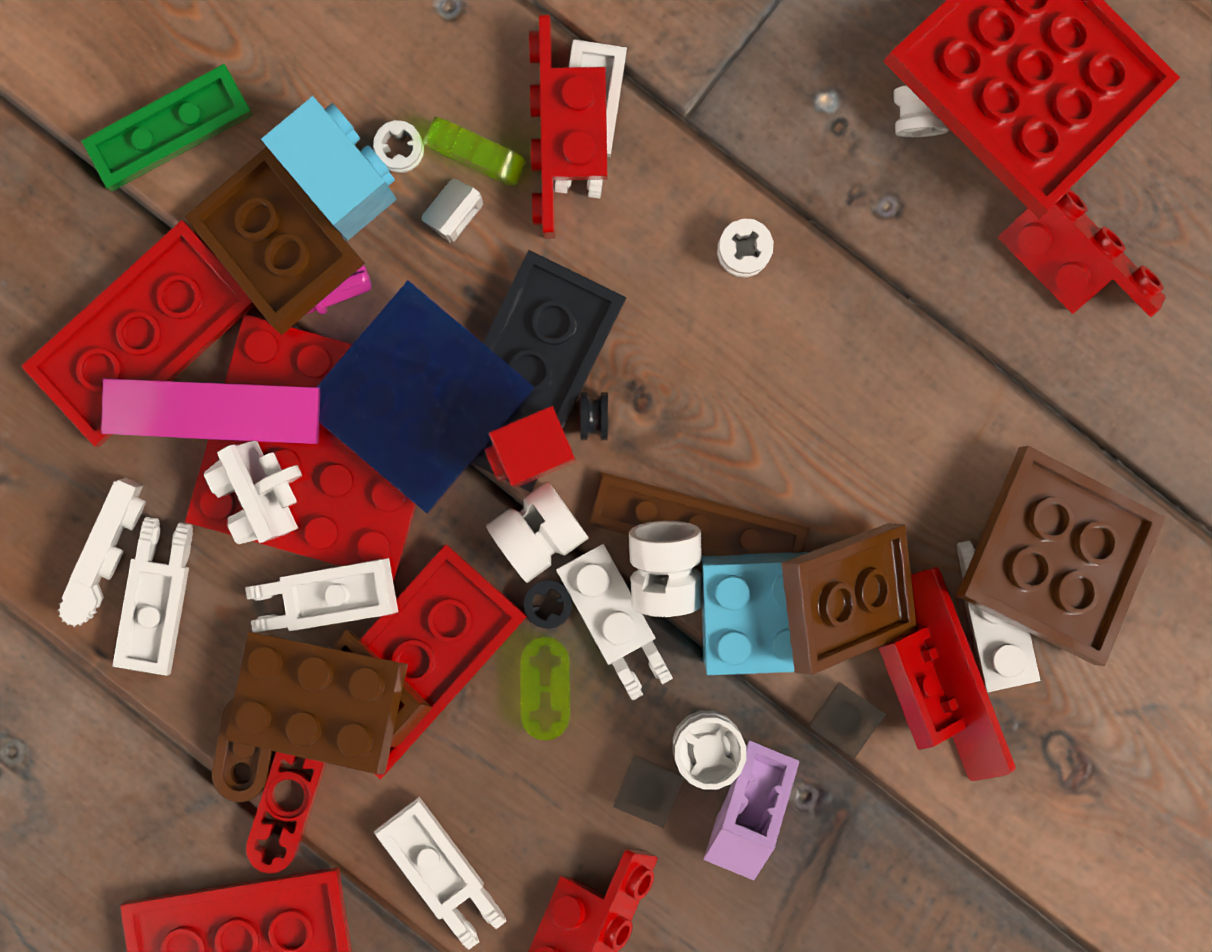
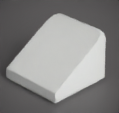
M452 179L424 212L422 220L449 243L451 241L454 242L484 205L480 192L458 179Z

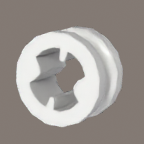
M394 120L384 124L378 129L374 137L373 148L375 153L392 172L405 173L412 171L423 158L424 144L415 127L405 121ZM405 135H408L413 139V141L407 142L410 150H412L407 158L398 154L393 159H390L385 155V153L391 151L386 144L391 136L400 140Z

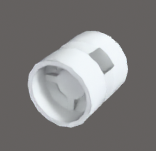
M548 481L523 498L524 508L517 511L509 508L486 525L501 551L526 583L551 566V555L555 552L565 556L589 539Z
M654 521L631 528L629 532L630 563L638 568L630 577L631 605L633 609L641 614L657 617L681 616L700 609L703 603L702 574L699 570L693 568L701 561V530L698 526L681 521Z
M701 710L686 716L677 726L672 738L673 755L680 774L690 784L702 789H720L731 784L741 774L746 762V745L737 726L726 715L714 710Z

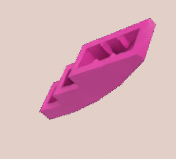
M103 379L101 434L317 444L319 438L320 388Z

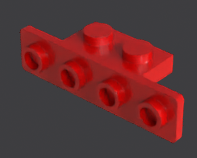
M550 14L539 15V31H529L530 64H540V84L530 85L531 118L541 117V138L531 139L532 171H542V192L532 193L533 225H543L545 239H556L555 181L608 180L606 67L553 68Z
M1071 189L1041 218L1038 219L1027 208L997 237L1072 314L1079 310L1111 280H1114L1150 317H1153L1161 309L1166 299L1165 295L1161 292L1164 289L1163 284L1155 273L1144 265L1138 268L1123 253L1126 248L1122 240L1108 227L1103 226L1100 229L1085 214L1088 211L1087 206Z
M931 567L911 573L917 630L880 646L879 650L917 749L935 747L953 737L969 780L978 781L1009 775L1015 771L1016 766L941 571L938 567Z
M625 850L606 895L597 892L572 877L560 876L528 952H618L625 946L631 936L633 929L631 921L640 900L648 894L654 881L653 869L658 858L649 852Z

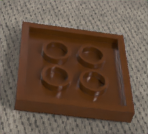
M1030 446L1019 447L956 596L1093 665L1105 666L1166 517Z

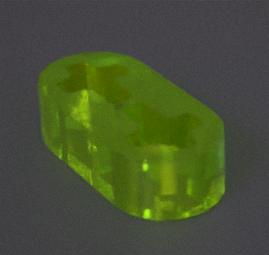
M440 117L433 118L422 141L426 146L441 155L513 187L516 185L527 162L515 152Z
M541 636L530 641L521 656V720L523 727L529 735L535 739L547 741L563 734L569 723L570 658L563 642L555 637ZM544 645L550 646L552 655L560 656L561 665L552 666L550 672L551 684H541L539 666L530 664V656L538 655L540 646ZM541 692H551L552 710L561 711L562 715L561 719L553 720L551 729L548 730L541 729L540 720L531 719L530 711H536L540 707Z

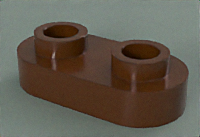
M232 699L225 706L222 713L212 769V781L218 793L224 798L234 802H245L253 799L264 790L272 766L274 751L225 740L233 704ZM242 762L250 766L252 777L249 781H241L236 777L234 769L237 763Z

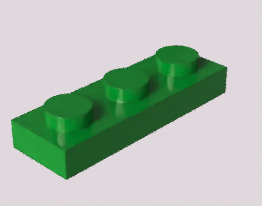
M222 64L81 140L106 188L112 192L253 116V113L229 68Z

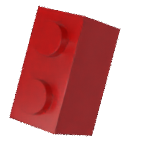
M553 406L490 432L489 435L494 445L484 449L497 480L509 479L511 486L516 488L577 462Z

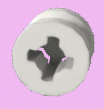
M907 85L896 88L893 91L894 103L900 107V118L895 123V134L897 136L928 137L950 131Z
M740 219L732 222L725 228L718 243L717 256L720 265L727 273L735 277L748 278L757 275L765 268L773 254L774 242L770 231L764 224L754 219Z

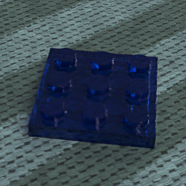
M409 280L406 281L316 387L320 388L319 422L427 514H429L492 440L489 433L503 427L535 389L533 385Z

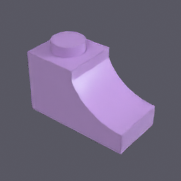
M749 740L746 745L745 765L741 774L732 782L721 810L716 817L703 860L755 880L775 848L799 760Z

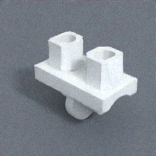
M249 441L237 446L235 444L230 445L217 452L220 460L204 472V477L211 492L218 498L236 492L244 510L228 517L227 524L237 544L254 540L262 543L298 529L288 507L297 502L289 483L302 476L298 465L282 470L274 452L264 455L258 441Z

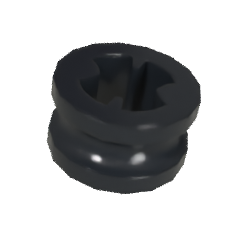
M581 392V440L587 441L589 436L598 435L601 441H608V392H601V395L597 398H591L588 392Z
M552 580L540 581L533 585L526 593L524 600L525 614L530 622L544 629L557 628L565 623L571 614L573 606L571 595L566 587ZM549 589H554L562 596L557 602L564 601L563 612L561 615L551 613L547 620L542 619L535 613L540 607H533V599L536 594L545 596Z

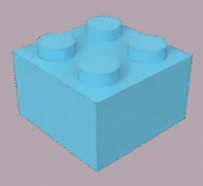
M312 96L261 140L329 221L349 240L397 200L389 188V185L395 181V178L369 145L361 151L357 149L354 144L361 138L333 103L324 109Z
M809 552L701 556L703 659L707 675L795 672L781 563Z

